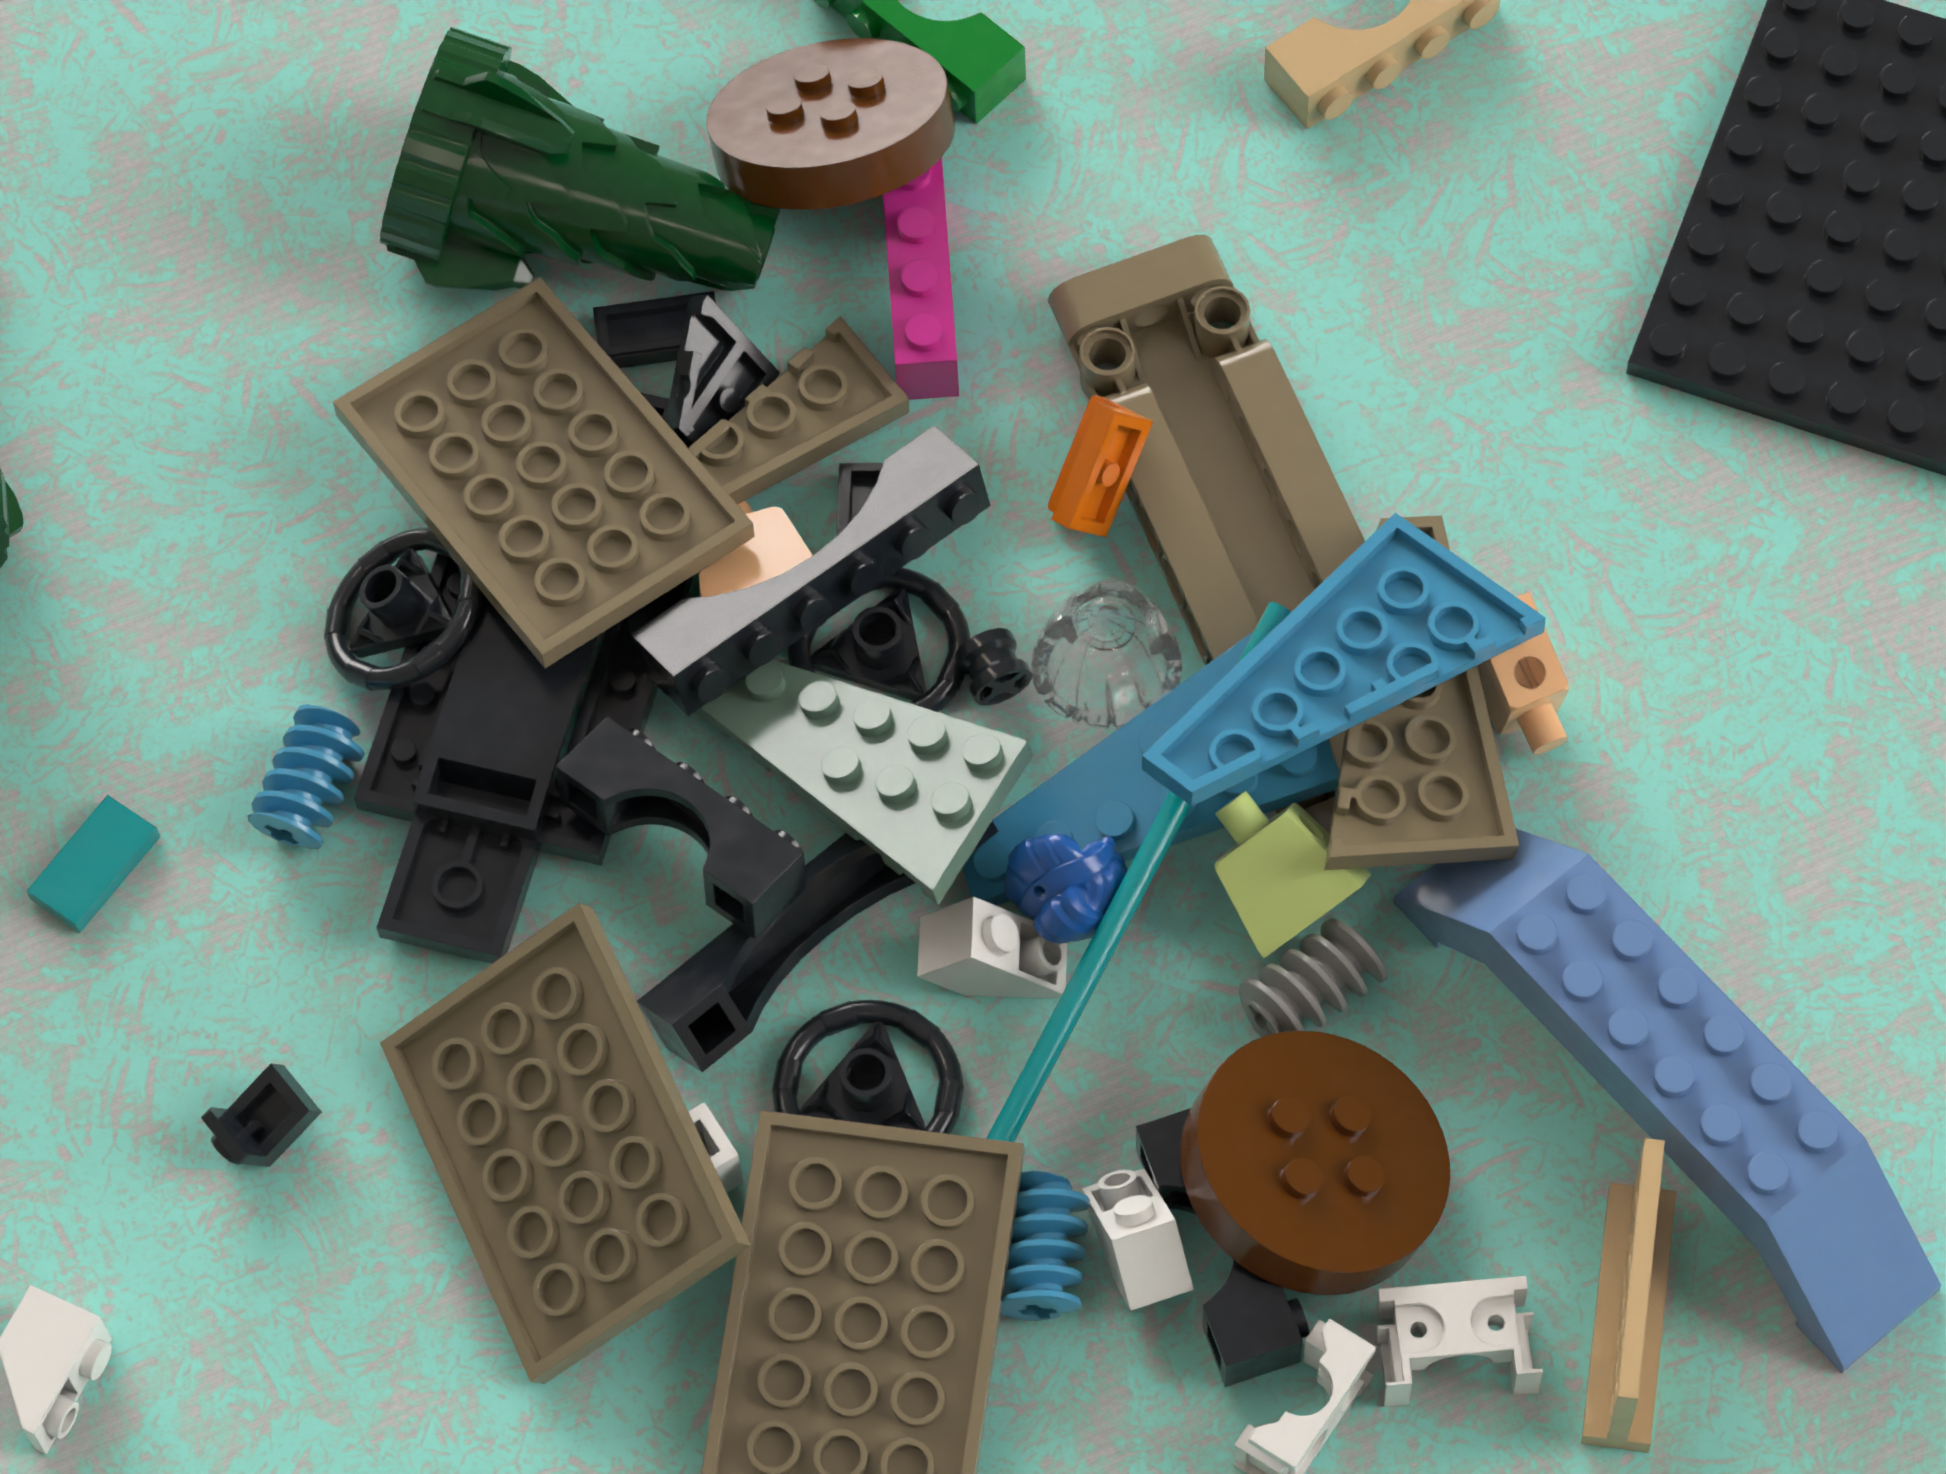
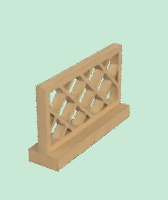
M1644 1138L1634 1185L1611 1182L1609 1185L1581 1444L1649 1453L1651 1446L1677 1192L1660 1189L1664 1140Z

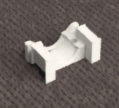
M1526 1276L1378 1289L1376 1305L1378 1319L1393 1318L1394 1324L1378 1326L1376 1346H1380L1385 1383L1384 1407L1410 1404L1412 1390L1411 1371L1424 1370L1435 1361L1462 1355L1488 1357L1493 1363L1508 1362L1513 1395L1539 1393L1543 1369H1533L1528 1337V1333L1531 1332L1534 1313H1516L1515 1307L1525 1306L1528 1291ZM1497 1325L1501 1330L1494 1331L1489 1326ZM1420 1332L1424 1336L1421 1338L1414 1337L1412 1333Z
M1330 1318L1327 1323L1318 1320L1305 1339L1303 1362L1318 1370L1317 1383L1326 1390L1330 1398L1329 1402L1323 1409L1311 1415L1299 1416L1285 1411L1278 1422L1256 1428L1248 1424L1234 1444L1236 1455L1233 1465L1246 1474H1305L1357 1395L1360 1397L1373 1379L1374 1375L1366 1371L1365 1367L1375 1353L1376 1347Z

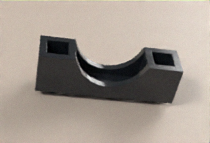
M607 716L556 765L560 802L606 835L610 836L621 830L639 825H663L678 829L693 837L708 854L703 867L706 905L754 939L806 889L804 852L792 836L782 830L773 831L753 817L747 806L733 796L723 797L706 785L701 776L691 766L684 762L674 763L658 752L652 742L637 729L630 728L627 730Z
M1191 1108L1137 1125V1154L1142 1167L1147 1172L1167 1207L1196 1215L1186 1192L1180 1163L1182 1131ZM1234 1259L1232 1270L1225 1284L1203 1305L1202 1327L1225 1387L1301 1362L1302 1338L1307 1337L1310 1332L1306 1316L1298 1298L1287 1301L1282 1287L1251 1273Z

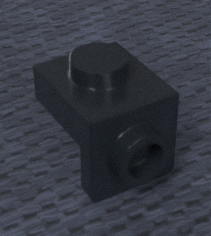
M271 1063L228 1109L210 1107L201 1116V1119L214 1134L211 1137L213 1146L229 1162L236 1165L246 1164L271 1167L322 1111L284 1065Z

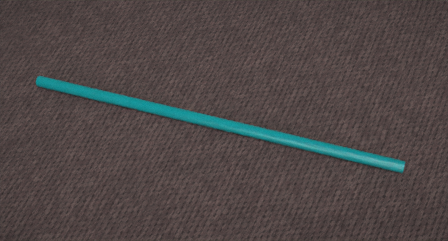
M1275 602L1268 603L1237 664L1291 613L1289 609ZM1169 791L986 1139L1015 1142L1191 807L1171 791Z

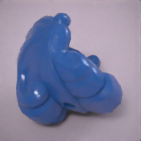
M1063 833L1046 834L1036 838L1027 837L1016 845L1008 855L1009 864L1007 865L1004 879V892L1006 897L1020 908L1023 915L1033 920V927L1045 940L1056 944L1069 943L1071 941L1077 942L1093 937L1128 870L1122 856L1114 851L1116 844L1114 839L1109 836L1103 837L1100 841H1092L1083 849H1080L1074 839Z

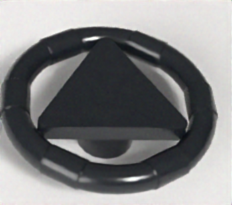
M428 527L411 529L393 535L384 541H380L361 556L337 587L327 609L324 631L325 646L329 659L336 671L347 682L371 691L391 690L411 685L423 678H427L452 659V656L459 650L471 633L478 619L480 610L483 607L484 594ZM429 550L452 558L457 564L461 576L458 604L454 615L422 557L416 552ZM358 597H360L361 603L369 611L357 627L349 643L352 610ZM432 641L411 657V659L394 666L378 667L355 657L364 658Z
M902 567L899 569V574H892L872 590L896 589L892 594L876 606L866 608L859 613L850 626L812 655L811 643L817 629L810 631L788 647V663L791 666L815 673V670L913 700L910 702L911 704L939 712L960 690L966 674L959 670L954 655L958 648L971 637L968 623L959 607L960 605L939 582H935L922 573ZM907 593L921 599L943 623L947 634V656L936 683L927 692Z
M883 1000L848 1001L823 1010L804 1023L787 1042L780 1058L777 1060L772 1086L775 1112L945 1134L951 1133L959 1118L964 1091L963 1076L958 1057L940 1028L914 1009L912 1010L906 1006ZM859 1024H873L799 1110L797 1094L802 1064L811 1050L827 1036L834 1035ZM884 1025L899 1029L911 1040L926 1049L935 1064L939 1083L934 1115L926 1127Z

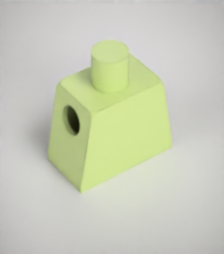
M1244 791L1215 813L1237 843L1214 864L1215 870L1256 949L1263 958L1267 957L1360 889L1371 875L1366 868L1324 870L1330 834L1296 803H1292L1268 820L1248 792Z

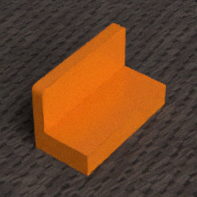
M1091 396L1048 502V509L1054 512L1051 520L1068 529L1107 537L1153 421L1105 397Z

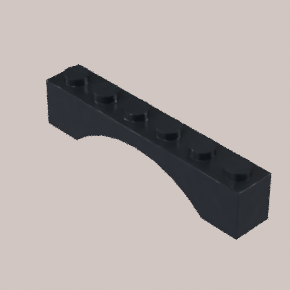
M932 426L884 460L877 483L862 509L837 537L815 555L783 574L748 588L715 596L681 599L632 633L631 636L646 675L687 716H690L708 702L717 699L731 686L760 666L769 663L784 649L810 631L822 626L827 619L860 596L872 591L883 580L912 560L921 557L929 548L962 525L971 522L978 514L990 507L979 464L938 427Z
M993 820L973 852L999 832ZM845 833L805 865L806 889L756 939L736 925H730L637 1000V1003L666 1048L700 1072H704L753 1032L763 1008L779 984L799 961L824 938L858 913L916 882L904 873L901 875L896 873L884 863L882 856L863 840H855Z

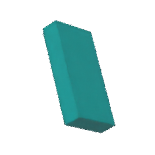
M107 795L27 889L30 900L81 933L161 837L157 827Z

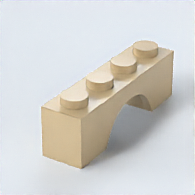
M1410 0L1405 9L1389 22L1377 27L1361 30L1338 28L1313 17L1265 47L1264 80L1303 126L1308 129L1324 118L1332 120L1340 116L1349 108L1353 100L1372 88L1378 90L1388 86L1398 77L1401 70L1420 58L1430 59L1436 56L1447 46L1452 38L1468 28L1478 29L1487 24L1499 10L1500 0Z

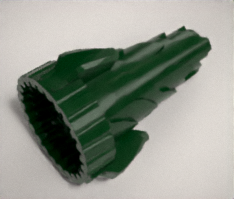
M450 27L430 67L393 176L380 231V243L386 245L387 251L413 259L425 283L437 288L501 290L515 287L521 289L531 283L535 275L523 257L524 253L539 254L579 266L580 262L586 264L596 263L648 281L655 280V276L658 274L676 281H688L719 290L736 291L755 288L776 229L775 225L781 209L747 201L734 191L726 189L724 183L711 174L657 155L660 148L659 145L607 128L603 123L604 118L574 107L539 75L518 63L510 61L512 51L510 46Z

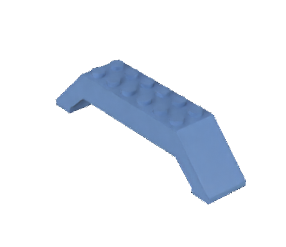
M1516 829L1519 848L1513 859L1436 863L1395 895L1393 903L1436 948L1443 944L1484 963L1652 1139L1665 1141L1664 1152L1758 1249L1797 1318L1795 1325L1841 1373L1940 1290L1941 1283L1866 1138L1588 853Z

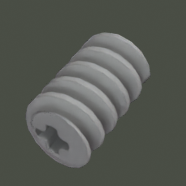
M1333 918L1325 921L1321 925V936L1313 933L1306 935L1301 939L1300 951L1291 948L1281 954L1280 966L1272 963L1264 966L1260 970V981L1250 978L1240 984L1239 995L1241 1004L1254 1030L1260 1037L1286 1031H1305L1301 1023V1019L1304 1017L1308 1018L1318 1027L1326 1025L1327 1019L1321 1004L1326 1001L1338 1012H1343L1347 1009V1002L1341 989L1346 986L1357 996L1363 997L1368 993L1362 977L1364 972H1367L1379 982H1383L1388 978L1387 971L1374 948L1356 929L1349 927L1344 922Z

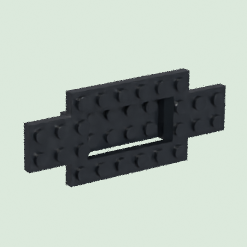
M641 393L665 421L669 399ZM437 554L430 574L454 615L458 604L460 571L452 558ZM693 576L605 631L565 757L607 716L627 730L634 728L644 734L658 686L646 675L631 634L681 599H686ZM484 595L483 607L480 610L478 619L471 633L459 650L452 656V659L427 678H423L405 687L391 689L354 796L356 807L359 810L412 822L376 927L380 938L493 964L508 953L540 852L602 866L611 835H606L560 802L558 780L556 783L553 774L598 636L547 668H544ZM432 641L405 647L400 663L411 659V657Z

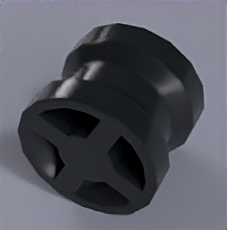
M1007 628L990 629L965 641L954 655L959 670L970 676L972 680L970 692L974 701L979 705H993L1008 700L1025 689L1032 680V672L1028 664L1022 659H1018L1015 654L1017 642L1012 632Z

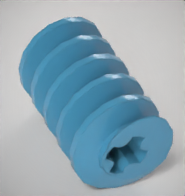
M307 704L300 705L293 716L295 726L289 727L283 737L285 748L279 749L272 760L274 770L268 771L262 780L264 791L257 793L251 803L254 813L247 816L248 821L254 828L281 843L290 846L319 849L324 841L317 832L310 828L311 824L319 827H330L334 821L332 814L320 805L321 803L340 805L344 799L343 793L332 785L331 782L349 784L355 776L353 771L341 761L344 759L351 762H360L365 753L358 744L352 741V738L359 736L361 732L359 727L350 718L322 706Z
M1041 1171L1021 1172L1017 1208L1013 1221L1012 1242L1009 1248L1008 1269L1005 1274L1004 1296L1001 1300V1315L1025 1321H1041L1059 1317L1061 1313L1075 1312L1081 1308V1299L1073 1294L1063 1292V1289L1079 1286L1084 1280V1275L1081 1271L1067 1267L1066 1263L1081 1261L1086 1257V1249L1082 1245L1068 1241V1238L1079 1237L1088 1232L1086 1221L1070 1216V1213L1087 1210L1090 1207V1199L1085 1194L1072 1191L1073 1187L1070 1181L1063 1176Z

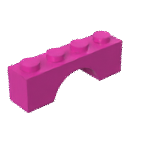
M941 157L936 164L913 181L883 194L896 383L909 397V400L959 396Z

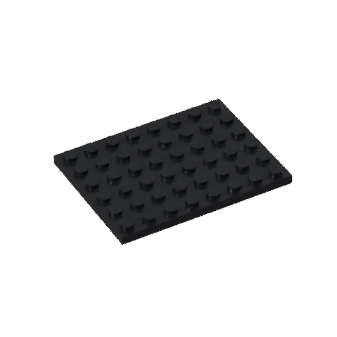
M1767 0L1628 360L1626 374L1946 476V19L1885 0Z

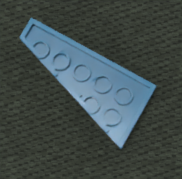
M1394 513L1142 755V770L1192 807L1544 633L1546 618L1403 517Z
M1253 632L994 818L993 822L999 832L976 849L963 866L970 896L996 906L1010 901L1004 892V879L1007 865L1009 864L1008 855L1016 845L1027 837L1036 838L1046 834L1063 833L1074 839L1080 849H1083L1088 843L1100 841L1103 837L1109 836L1115 841L1116 847L1114 851L1122 856L1124 862L1134 859L1170 791L1142 770V755L1236 666ZM1327 739L1190 807L1170 846L1225 828L1215 813L1244 791L1248 792L1261 811L1266 814L1289 806L1292 803H1298L1336 790L1339 768L1330 740Z

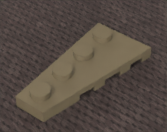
M840 316L825 329V337L810 350L806 347L800 350L787 362V370L768 387L761 384L745 398L744 408L729 421L721 419L693 443L689 449L738 505L908 414L909 397Z

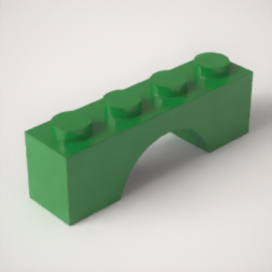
M814 0L823 8L831 6L847 19L848 25L859 38L884 39L905 43L919 48L935 58L945 72L953 112H962L975 124L980 122L1026 80L1025 47L982 12L963 19L938 21L912 13L901 5L898 0Z

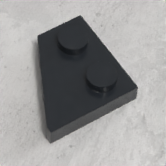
M693 295L688 302L665 422L688 448L721 419L729 421L745 407V398L761 384L768 387L780 374L776 367L708 295Z

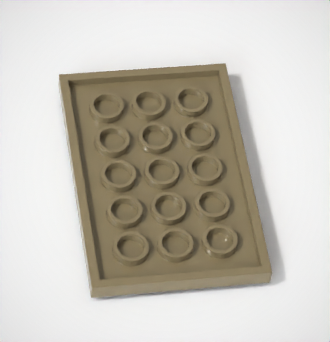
M541 277L333 401L337 418L461 568L471 577L485 597L544 668H547L755 537L753 522Z
M581 903L576 904L380 1042L530 1382L546 1384L751 1246L593 907Z
M760 1110L741 1224L751 1246L736 1256L701 1474H977L1002 1309L1001 1300L1004 1296L1005 1274L1008 1269L1009 1248L1012 1242L1013 1221L1016 1214L1017 1195L1019 1193L1025 1153L1023 1143Z

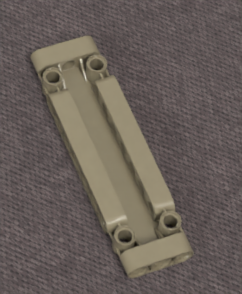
M1194 235L1073 277L1058 285L1049 294L1047 301L1079 368L1081 388L1087 398L1090 399L1093 395L1105 397L1153 421L1125 492L1206 666L1255 630L1269 602L1278 603L1292 612L1365 542L1364 537L1272 345L1267 339L1259 341L1250 322L1249 302L1243 293L1234 288L1211 237L1207 235ZM1222 321L1234 326L1228 329H1217L1211 326V324ZM1105 362L1119 365L1118 368L1113 370H1101L1095 366ZM1345 731L1329 738L1339 769ZM1336 790L1296 803L1330 834ZM1288 806L1283 807V808H1280V809L1275 810V811H1276V813L1278 814V813H1280L1281 811H1283L1285 808H1287Z

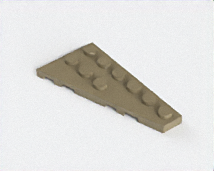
M1442 515L1403 517L1450 550ZM1381 518L1377 529H1379L1389 518ZM1477 666L1345 730L1324 870L1514 858L1519 848V842Z

